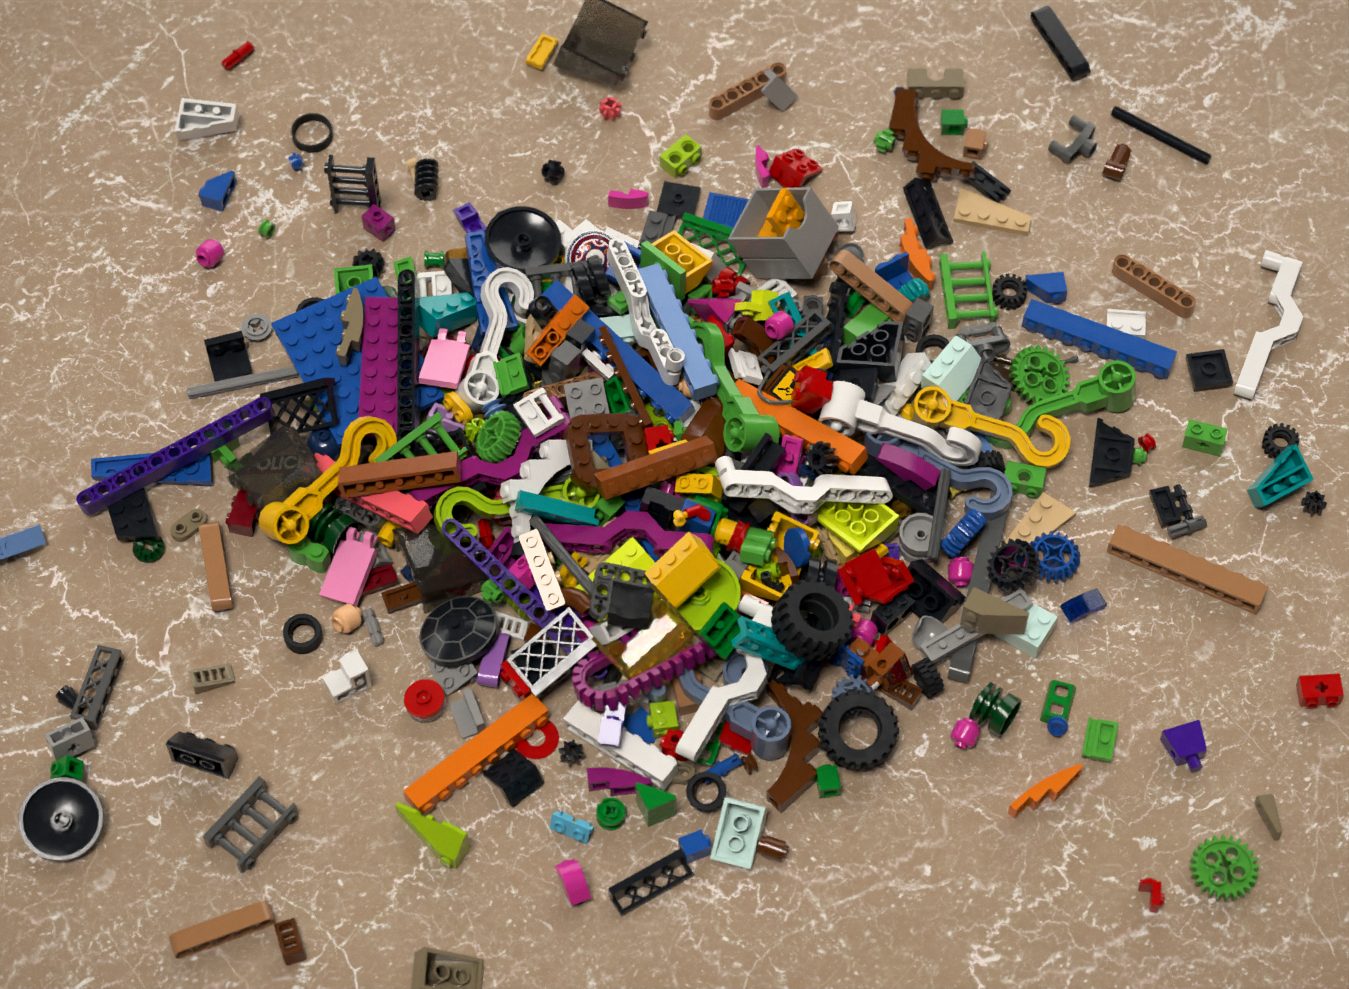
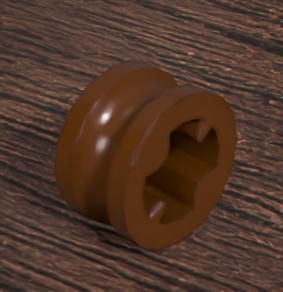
M748 753L747 757L741 756L743 767L747 773H751L752 769L758 770L752 753Z

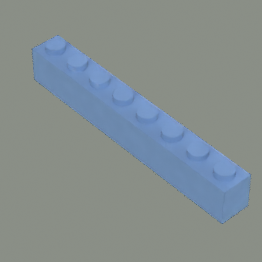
M659 263L638 269L647 290L649 307L659 328L666 331L674 348L684 352L685 358L681 374L694 401L716 394L717 385H719L717 375L711 372L710 361L705 359L701 343H697L696 332L689 326L688 315L683 314L681 301L676 299L673 285H669L666 270H662Z

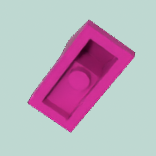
M786 434L783 436L781 446L786 449V452L778 462L776 474L794 472L798 475V467L805 459V455L802 454L804 439Z

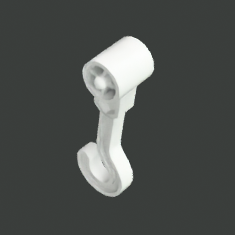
M509 267L499 268L492 272L481 286L480 296L489 317V325L480 353L476 354L471 360L466 377L459 383L458 389H454V392L471 409L473 418L482 414L481 408L483 405L495 400L499 395V385L493 362H499L497 353L507 324V312L499 296V287H507L513 291L516 297L514 309L520 314L528 311V305L534 299V290L531 282L525 274L517 269Z
M845 381L833 382L831 400L822 407L818 420L820 423L844 436L852 435L855 429L870 434L885 433L918 444L929 453L953 465L968 466L975 464L979 459L982 449V443L979 438L961 428L950 427L947 439L945 440L939 433L929 427L891 415L882 406L864 401L865 392L863 389Z

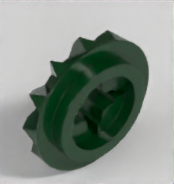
M161 536L158 541H153L152 538H143L142 541L133 542L132 550L134 556L142 562H153L159 559L165 549ZM144 543L151 545L153 551L148 548L145 549Z

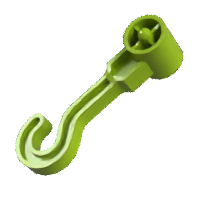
M570 477L562 485L543 487L538 494L593 508L600 497L598 491H595L593 494L585 493L586 490L580 488L576 483H572ZM455 487L447 490L439 498L434 509V522L442 535V524L447 519H453L452 508L457 505H465L475 513L486 518L510 517V503L503 504L502 499L491 500L469 487ZM448 524L445 527V531L449 534L457 530L454 524ZM461 524L472 536L476 537L478 529L474 524ZM462 538L460 542L471 541L469 538Z

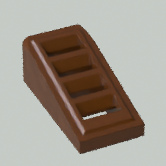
M906 680L898 685L900 687L896 692L893 689L886 691L882 686H878L877 690L911 711L923 695L922 688ZM905 689V693L901 695V691ZM912 693L913 695L910 698H908V694Z
M291 918L274 924L285 965L289 966L306 960L295 919ZM293 928V930L281 933V931Z

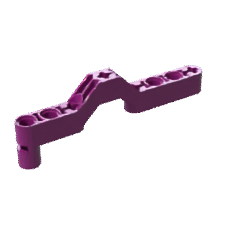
M555 395L548 398L558 413L562 414L565 418L561 425L554 426L536 438L526 428L520 432L521 436L518 438L519 442L513 456L497 464L482 461L478 456L469 457L461 461V482L413 488L409 490V494L418 501L423 500L430 507L436 504L447 490L455 487H470L479 481L501 486V483L508 480H521V463L532 460L534 453L539 451L541 443L548 440H562L563 432L571 418L565 412V408L559 398ZM542 403L543 408L545 409L546 413H547L548 416H549V417L547 418V419L549 420V419L552 418V416L550 415V413L547 411V409L545 408V406H544L543 403Z
M626 511L605 527L545 523L567 551L607 554L611 552L612 547L626 537L647 539L654 546L653 553L656 556L662 557L688 533L664 531L648 512ZM692 533L701 538L709 551L713 552L715 538L712 535ZM542 539L544 547L551 549L547 545V543Z

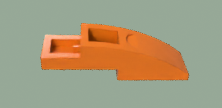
M906 218L904 220L905 235H900L899 247L901 254L908 252L909 271L915 279L920 278L927 284L928 289L932 291V283H935V273L930 269L932 267L931 255H927L926 248L921 249L920 240L917 241L916 236H918L917 225L913 224L912 218Z
M574 294L545 326L525 354L541 366L550 356L552 350L558 347L565 339L569 329L590 307Z

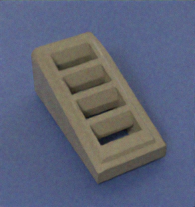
M229 663L189 671L195 694L235 683ZM223 671H226L227 678L223 679ZM218 673L219 676L218 680H215L214 674ZM206 676H210L211 681H207ZM202 678L203 681L201 683L198 682V679Z
M1259 795L1254 802L1255 807L1274 841L1280 839L1282 828L1274 795Z

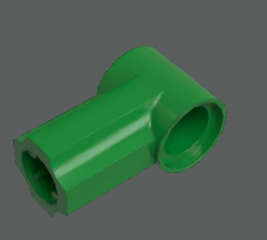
M852 287L848 295V304L843 311L846 312V318L848 319L854 318L863 304L868 303V300Z

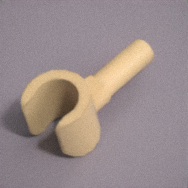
M416 158L407 161V169L412 175L414 184Z

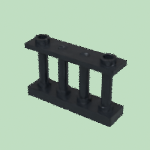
M329 155V160L324 165V173L328 175L331 192L330 206H333L334 214H338L339 205L367 206V208H370L375 204L380 208L381 195L375 158L367 157L366 165L347 166L335 165L333 155ZM336 173L362 174L365 177L336 176ZM338 183L364 185L366 188L340 187ZM340 194L362 195L368 199L340 197Z

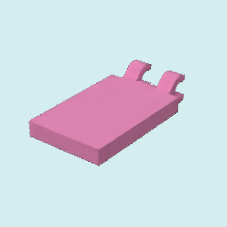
M440 328L438 340H431L419 375V384L458 389L470 351V345L466 344L467 332L459 331L457 341L448 340V329Z
M348 527L346 541L340 540L319 595L322 598L357 607L378 553L374 549L378 537L373 536L374 533L366 531L363 542H359L361 532L356 531V528Z

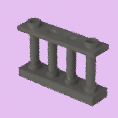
M580 261L584 264L586 270L588 271L586 261ZM575 262L525 268L526 277L533 283L535 298L542 295V280L550 279L553 284L556 280L560 282L561 277L569 276L572 281L573 295L576 294L582 300L575 286L570 264ZM594 288L595 301L587 305L590 308L592 306L608 307L607 299H601Z
M260 776L202 836L205 845L210 849L215 845H220L239 860L237 866L242 874L246 869L249 870L255 864L257 857L288 824H292L298 817L297 805L292 803L287 809L267 793L266 781ZM262 799L281 814L274 824L253 808L257 800ZM243 815H249L267 829L260 839L238 823ZM229 830L236 831L253 845L246 854L224 838V835Z

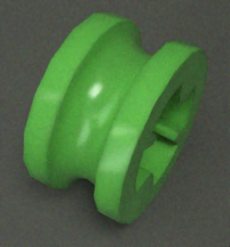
M266 219L259 226L258 234L264 235L268 239L273 235L276 225Z

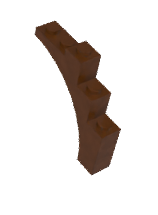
M897 88L889 130L893 131L892 136L897 139L905 138L902 151L905 158L912 161L918 160L916 168L918 178L927 182H937L939 175L946 178L951 176L961 179L975 178L977 171L974 163L959 161L943 154L925 138L918 122L919 98L916 90Z
M772 680L767 684V694L791 719L790 753L785 768L777 781L768 789L766 800L782 813L817 780L816 769L808 762L819 753L820 743L818 738L810 733L818 727L822 711L817 705H812L809 701L802 706L798 698L792 697L787 693L784 685Z

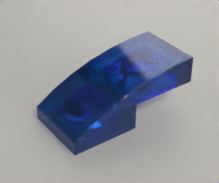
M1093 589L1064 602L1060 608L1068 620L1074 622L1086 618L1089 613L1104 609L1107 603L1098 589Z

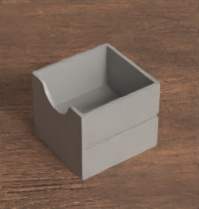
M811 187L788 188L805 212L801 226L797 229L788 227L783 237H757L781 188H755L728 238L729 242L740 257L744 258L743 261L756 278L813 279L839 228Z

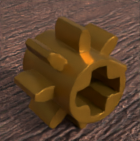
M893 497L894 502L890 504V509L899 515V519H905L912 515L910 512L914 510L912 507Z

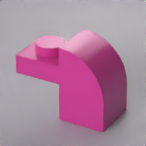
M575 859L564 860L560 864L555 865L556 872L562 881L566 897L571 906L591 899L586 879L578 861H575Z

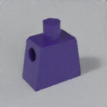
M1200 720L1162 731L1160 740L1177 766L1188 763L1191 772L1202 769L1203 766L1200 759L1205 757L1207 748Z

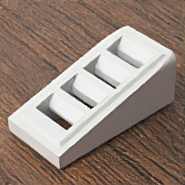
M495 611L499 620L498 632L510 634L511 639L524 641L529 622ZM501 622L504 623L503 628H500ZM509 624H512L511 631L508 630ZM517 626H521L519 634L515 633Z

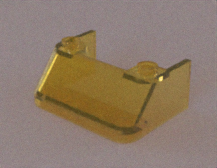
M654 584L650 585V587L660 598L651 607V613L655 618L649 623L648 629H642L626 645L620 640H614L603 647L595 637L591 638L628 681L673 657L694 637V629Z

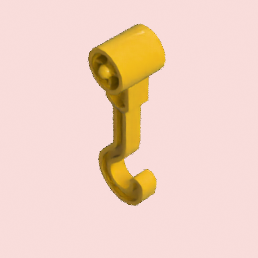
M929 386L923 388L918 392L910 407L909 416L911 421L933 430H937L940 427L947 430L950 427H958L963 430H971L1006 440L1013 445L1018 455L1028 465L1044 467L1046 469L1055 467L1063 461L1070 449L1071 438L1068 429L1060 420L1050 415L1044 414L1036 422L1037 429L1048 434L1053 441L1051 450L1041 452L1035 449L1029 437L1021 428L1008 422L977 414L972 410L971 405L951 400L946 391L939 387Z
M372 416L359 417L351 422L344 432L340 457L310 486L305 488L299 487L283 503L272 502L263 508L259 516V527L262 533L268 538L286 544H295L303 540L308 533L309 520L323 508L324 498L338 486L340 467L358 464L362 438L368 433H373L376 436L377 447L369 456V463H375L374 459L397 443L396 433L392 426L385 420Z

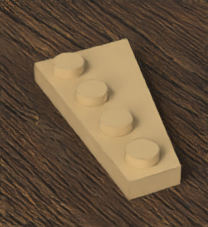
M960 188L953 222L1028 236L1031 216Z
M1043 492L1005 542L1008 543L1009 539L1015 541L1017 538L1030 544L1036 536L1041 537L1043 532L1048 536L1050 531L1054 532L1060 529L1065 522L1073 519L1077 512Z

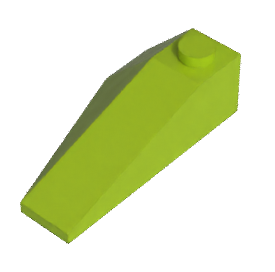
M397 802L395 805L397 814L439 859L440 863L446 867L452 866L457 869L470 849L467 832L444 820L442 823H438L432 815L428 814L426 817H423L417 809Z

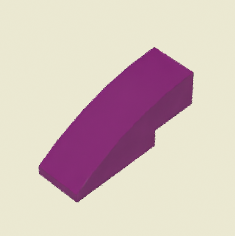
M888 443L882 444L876 458L905 482L911 479L924 490L935 486L941 471L923 458Z
M605 767L587 768L589 792L610 789V796L612 797L636 794L635 785L637 782L652 787L651 779L634 772Z

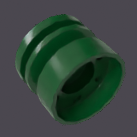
M329 503L324 505L312 518L307 538L325 546L329 553L335 555L340 540L346 541L348 527L356 528V531L359 532L360 524L351 516L343 515L342 510Z
M990 682L974 701L969 719L976 721L979 718L978 724L980 726L990 720L988 730L1001 737L1017 715L1022 700L1011 693H1008L1001 699L1003 688L999 687L995 691L996 684Z

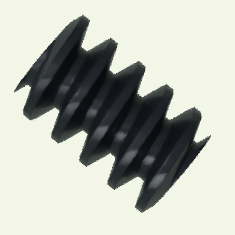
M422 159L415 164L414 195L419 200L430 201L437 197L439 163L434 159Z

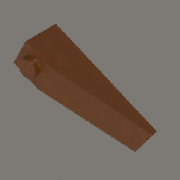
M708 396L680 439V441L685 439L691 441L706 435L714 442L717 458L725 455L723 436L725 419L722 415L723 404L719 397ZM715 462L705 465V467H715Z

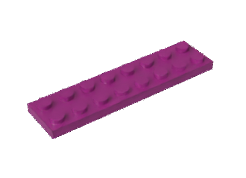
M365 297L358 418L372 416L383 419L392 426L397 437L398 297ZM368 433L364 436L369 438H376V436L373 433Z

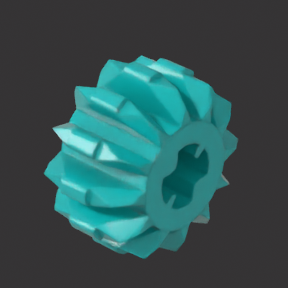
M920 278L906 282L898 290L912 303H914L916 298L925 301L930 293L927 284Z

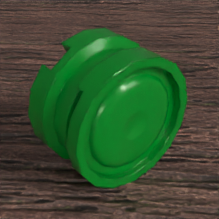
M613 797L605 798L598 804L596 815L599 826L608 831H615L624 824L625 807L619 799Z

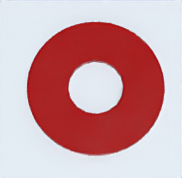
M549 720L543 727L534 729L544 733V743L539 746H532L528 743L527 739H521L516 743L515 749L528 759H543L551 755L558 746L559 733L556 726Z

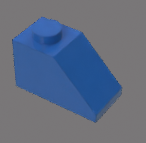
M235 171L226 172L206 181L204 187H201L199 190L202 206L223 212L237 183Z
M1064 272L1026 275L1025 285H1027V291L1046 303L1066 301L1067 287Z

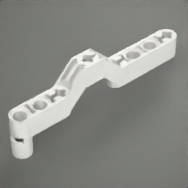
M619 238L611 239L607 250V260L627 301L633 334L638 345L649 350L663 382L670 386L676 385L679 382L685 358L684 352L673 347L666 331L656 328L650 314L645 284L626 243Z
M1268 250L1265 251L1261 266L1278 272L1268 302L1272 303L1281 317V322L1279 326L1264 332L1256 331L1234 394L1253 400L1270 351L1295 341L1303 315L1292 299L1291 294L1299 275L1302 261L1283 257Z
M722 456L715 462L725 495L729 497L767 498L792 513L812 514L825 501L884 504L889 502L893 496L887 479L884 477L823 474L815 479L812 487L792 486L777 477L773 472L736 470L732 458L728 456Z
M745 594L738 610L753 617V621L773 628L774 625L771 624L773 607L768 604L763 605L760 600ZM736 649L737 653L744 656L747 669L739 682L722 687L714 685L710 689L678 742L675 750L677 754L695 762L729 706L751 701L759 697L767 683V674L762 658Z

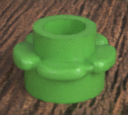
M1142 446L1134 448L1132 463H1136L1138 466L1146 461L1147 452L1143 451Z

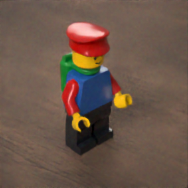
M647 486L639 508L641 512H648L663 529L675 532L710 533L713 537L715 536V542L727 546L726 551L734 550L738 554H740L743 541L746 539L751 527V522L744 523L740 520L735 522L727 519L728 509L724 508L721 503L696 495L694 501L682 497L678 499L672 494Z

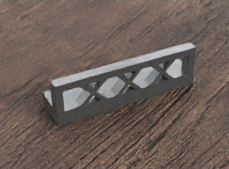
M815 308L794 326L793 331L781 340H777L759 355L758 360L770 368V376L772 377L782 364L786 367L788 364L793 366L833 332L831 322ZM815 316L821 320L818 325H809V321ZM798 330H806L804 337L795 338V333ZM784 342H792L790 349L780 350ZM769 355H777V360L772 364L765 359Z
M98 645L70 715V718L74 720L83 717L89 729L97 730L124 662L121 650ZM101 652L111 654L107 661L100 662ZM102 669L103 676L94 681L92 678L93 673ZM95 687L96 694L87 699L85 696L86 691ZM88 705L89 712L87 716L77 714L79 708Z

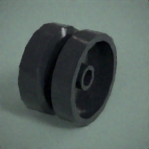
M597 255L587 258L586 266L588 271L580 261L570 264L575 286L584 303L588 304L595 301L594 288L600 298L611 295L605 272Z
M810 555L803 580L805 582L807 579L815 580V582L822 581L825 582V585H831L835 588L838 561L827 558L824 561L822 570H820V557Z

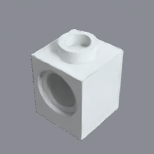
M853 201L834 202L831 215L839 227L837 232L854 231L856 214Z

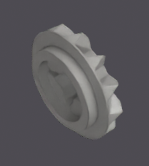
M252 314L244 319L241 330L244 337H247L250 341L256 340L259 342L260 339H266L271 334L272 322L263 314ZM258 325H260L261 330L258 329L254 332L253 327H257Z

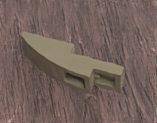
M353 288L352 293L348 294L346 310H343L340 316V322L343 324V341L337 347L336 356H338L339 364L347 366L352 350L360 351L363 342L364 314L361 297L357 288Z

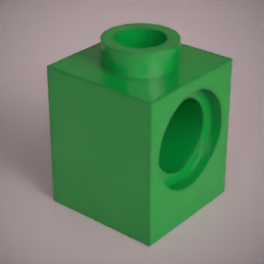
M941 109V135H963L964 128L968 127V117H964V109Z
M824 764L817 767L816 782L819 798L840 796L841 785L837 765Z

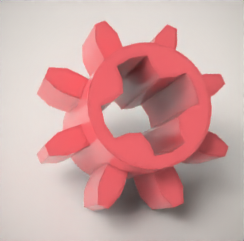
M607 97L604 101L600 100L599 114H603L604 119L614 120L616 116H620L621 103H617L616 97Z

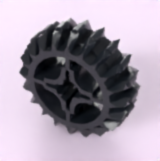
M1017 538L1015 541L1009 539L1008 543L1002 541L1001 547L995 546L997 551L995 553L990 552L992 559L987 560L990 565L986 567L987 571L990 572L988 577L992 580V583L998 586L1000 590H1005L1006 592H1011L1012 590L1015 592L1019 590V587L1025 590L1026 584L1032 585L1030 580L1032 578L1037 579L1035 572L1040 571L1037 566L1041 564L1038 559L1039 554L1035 551V548L1029 545L1027 541Z

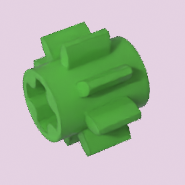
M885 128L882 132L878 131L873 142L878 145L876 150L887 152V149H893L896 142V137L892 136L893 131Z
M487 580L481 587V592H483L481 596L489 604L492 601L498 604L505 597V594L490 580Z

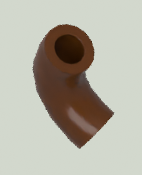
M574 587L560 588L566 604L551 610L552 613L555 614L564 607H570L575 609L581 617L589 615L591 597L585 591Z

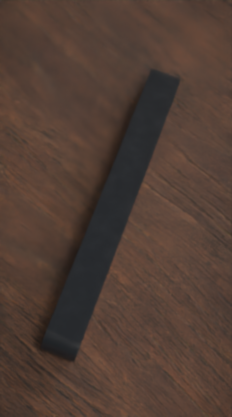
M410 269L402 270L398 275L397 442L419 426L420 284L416 275ZM414 440L409 444L411 447L410 451L415 457H418L419 442L417 443ZM397 453L399 459L405 458L403 454Z

